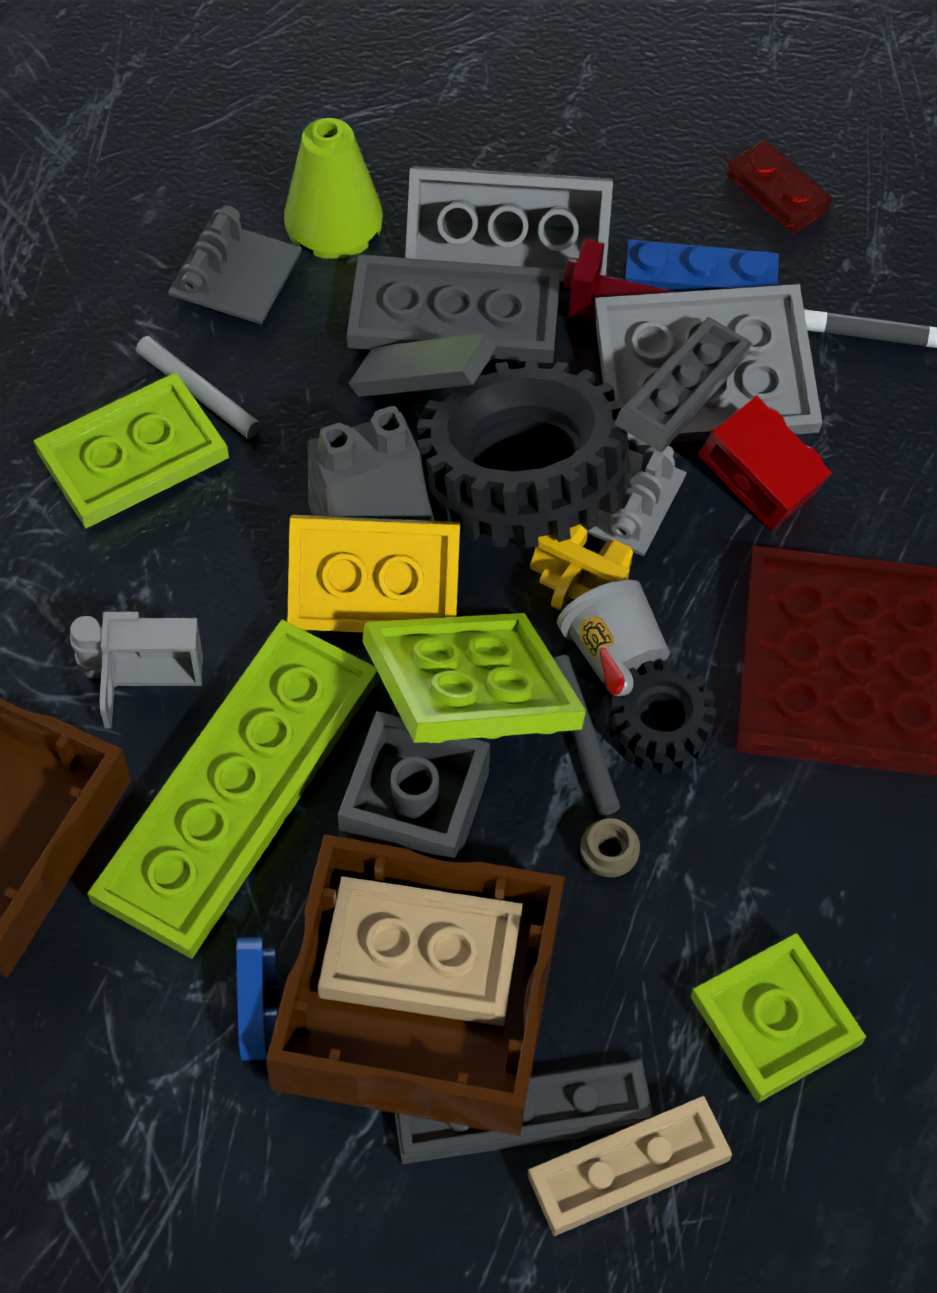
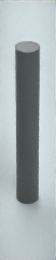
M567 655L554 657L553 659L586 709L582 730H571V734L598 814L602 816L613 814L621 806L570 657Z

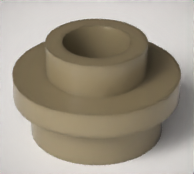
M608 818L597 821L586 829L581 839L580 853L583 862L592 872L604 877H618L629 872L637 863L640 843L635 831L621 820ZM604 844H613L620 850V854L615 857H608L603 855L599 848Z

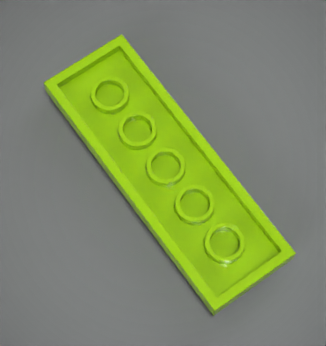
M282 619L87 894L90 902L192 959L379 681V673L376 667Z

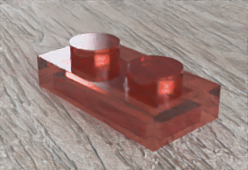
M766 139L729 162L727 176L792 234L829 211L832 197Z

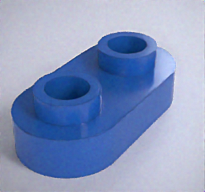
M263 937L237 939L238 1034L242 1061L267 1059L268 1046H270L278 1016V1008H267V986H278L276 948L265 949Z

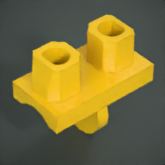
M578 524L570 528L571 539L558 542L554 534L538 537L539 546L535 547L530 569L542 574L539 580L540 584L555 590L551 606L563 611L571 603L572 599L575 600L598 586L609 582L628 580L633 549L614 539L607 540L599 554L583 547L587 540L588 531Z

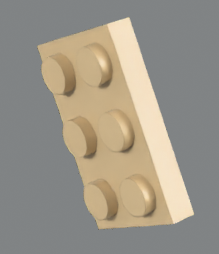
M341 877L318 985L319 998L504 1026L523 904Z

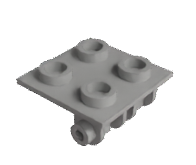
M667 446L662 453L650 447L646 449L644 455L629 449L630 473H628L629 486L626 494L617 493L618 507L612 514L602 510L597 511L598 525L590 529L587 534L604 541L615 539L631 547L634 553L645 556L687 473L674 467V451L670 446Z

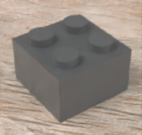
M376 711L338 812L340 837L410 849L429 858L459 862L489 775L490 743L474 738L446 740L441 743H414L402 718Z

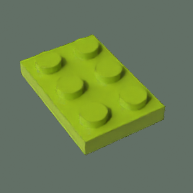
M177 372L34 440L37 453L85 529L229 458L226 443Z

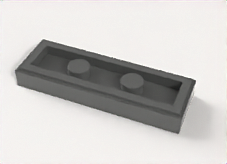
M488 333L372 347L348 384L358 397L474 385L497 346Z

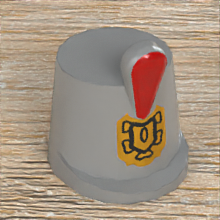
M622 580L598 586L568 604L559 614L556 621L564 637L576 643L608 692L613 696H626L631 692L633 677L630 670L632 668H635L641 674L643 663L653 661L654 669L656 670L662 665L663 660H667L670 654L639 581Z

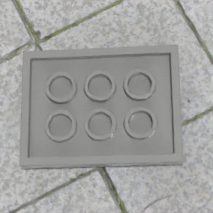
M800 284L595 298L594 315L603 384L608 382L614 388L615 401L622 400L624 405L707 317L716 320L753 343L746 358L671 443L706 441L712 431L756 395L768 407L774 408L782 415L786 426L794 434L819 433L823 423ZM628 433V446L648 445Z

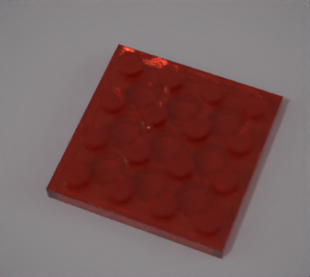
M753 546L749 568L736 752L937 776V567Z

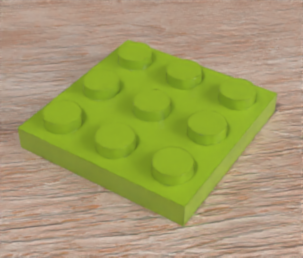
M525 613L365 622L362 642L414 743H441L446 740L470 738L495 739L508 735L553 734L559 731L582 730L586 709Z

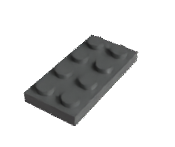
M358 255L347 330L348 348L371 350L372 347L488 333L497 346L490 359L538 360L543 363H553L561 269Z

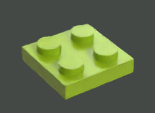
M797 933L693 989L691 994L692 1001L757 1103L859 1047L866 1038V1035Z

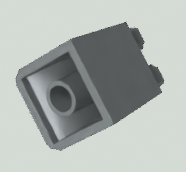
M395 406L375 411L370 422L350 428L339 422L321 428L319 438L308 441V506L313 516L435 521L424 478L420 452L402 413Z

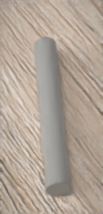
M145 336L138 342L136 352L166 376L177 372L194 398L247 439H251L258 433L261 423L154 339L150 336Z

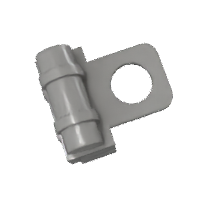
M103 612L102 628L97 620L90 616L79 617L71 625L70 642L75 651L76 664L85 676L101 678L100 712L105 728L112 727L114 687L202 686L203 653L197 618H140L139 612Z

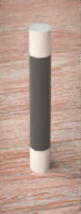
M804 309L807 331L937 348V327Z

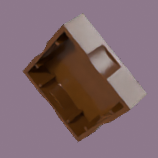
M0 697V975L8 978L132 781L121 748L51 716L40 715L18 708Z
M324 834L304 911L305 932L302 947L296 963L287 977L266 1059L270 1090L521 1136L565 877L484 862L442 861L415 853L410 849ZM341 877L522 903V915L505 1025L497 1026L319 998L318 985Z

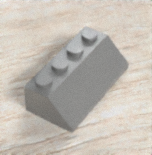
M413 166L410 168L405 258L561 269L560 281L564 282L569 258L578 259L584 239L605 243L602 275L606 276L613 180L611 178Z

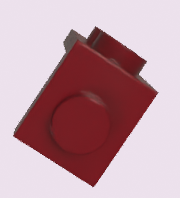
M584 239L578 259L569 258L563 282V288L571 289L569 317L595 322V298L676 292L602 275L605 243Z

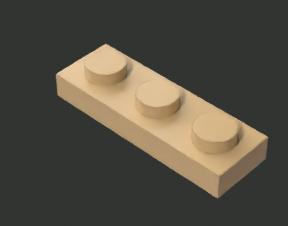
M702 1096L528 1170V1178L553 1236H556L729 1162L732 1152L705 1097Z

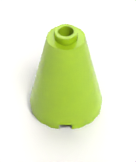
M323 118L310 123L303 131L284 210L285 229L293 244L299 247L302 244L312 249L313 256L323 259H343L361 253L369 247V240L376 233L379 235L382 229L383 210L351 127L338 119Z

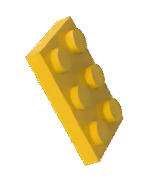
M292 515L289 527L287 622L302 630L364 632L365 622L457 617L460 522Z

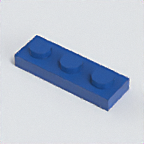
M629 240L625 280L676 292L777 286L779 253Z

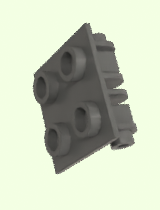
M225 205L222 209H217L213 212L211 219L199 236L197 243L194 245L189 257L169 289L168 295L262 325L302 252V247L241 229L240 213L234 207Z

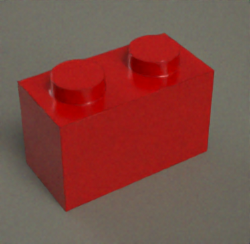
M757 395L712 431L697 454L770 531H773L808 501L832 474L824 465L818 452L812 447L805 445L786 426L782 415L774 408L768 407Z

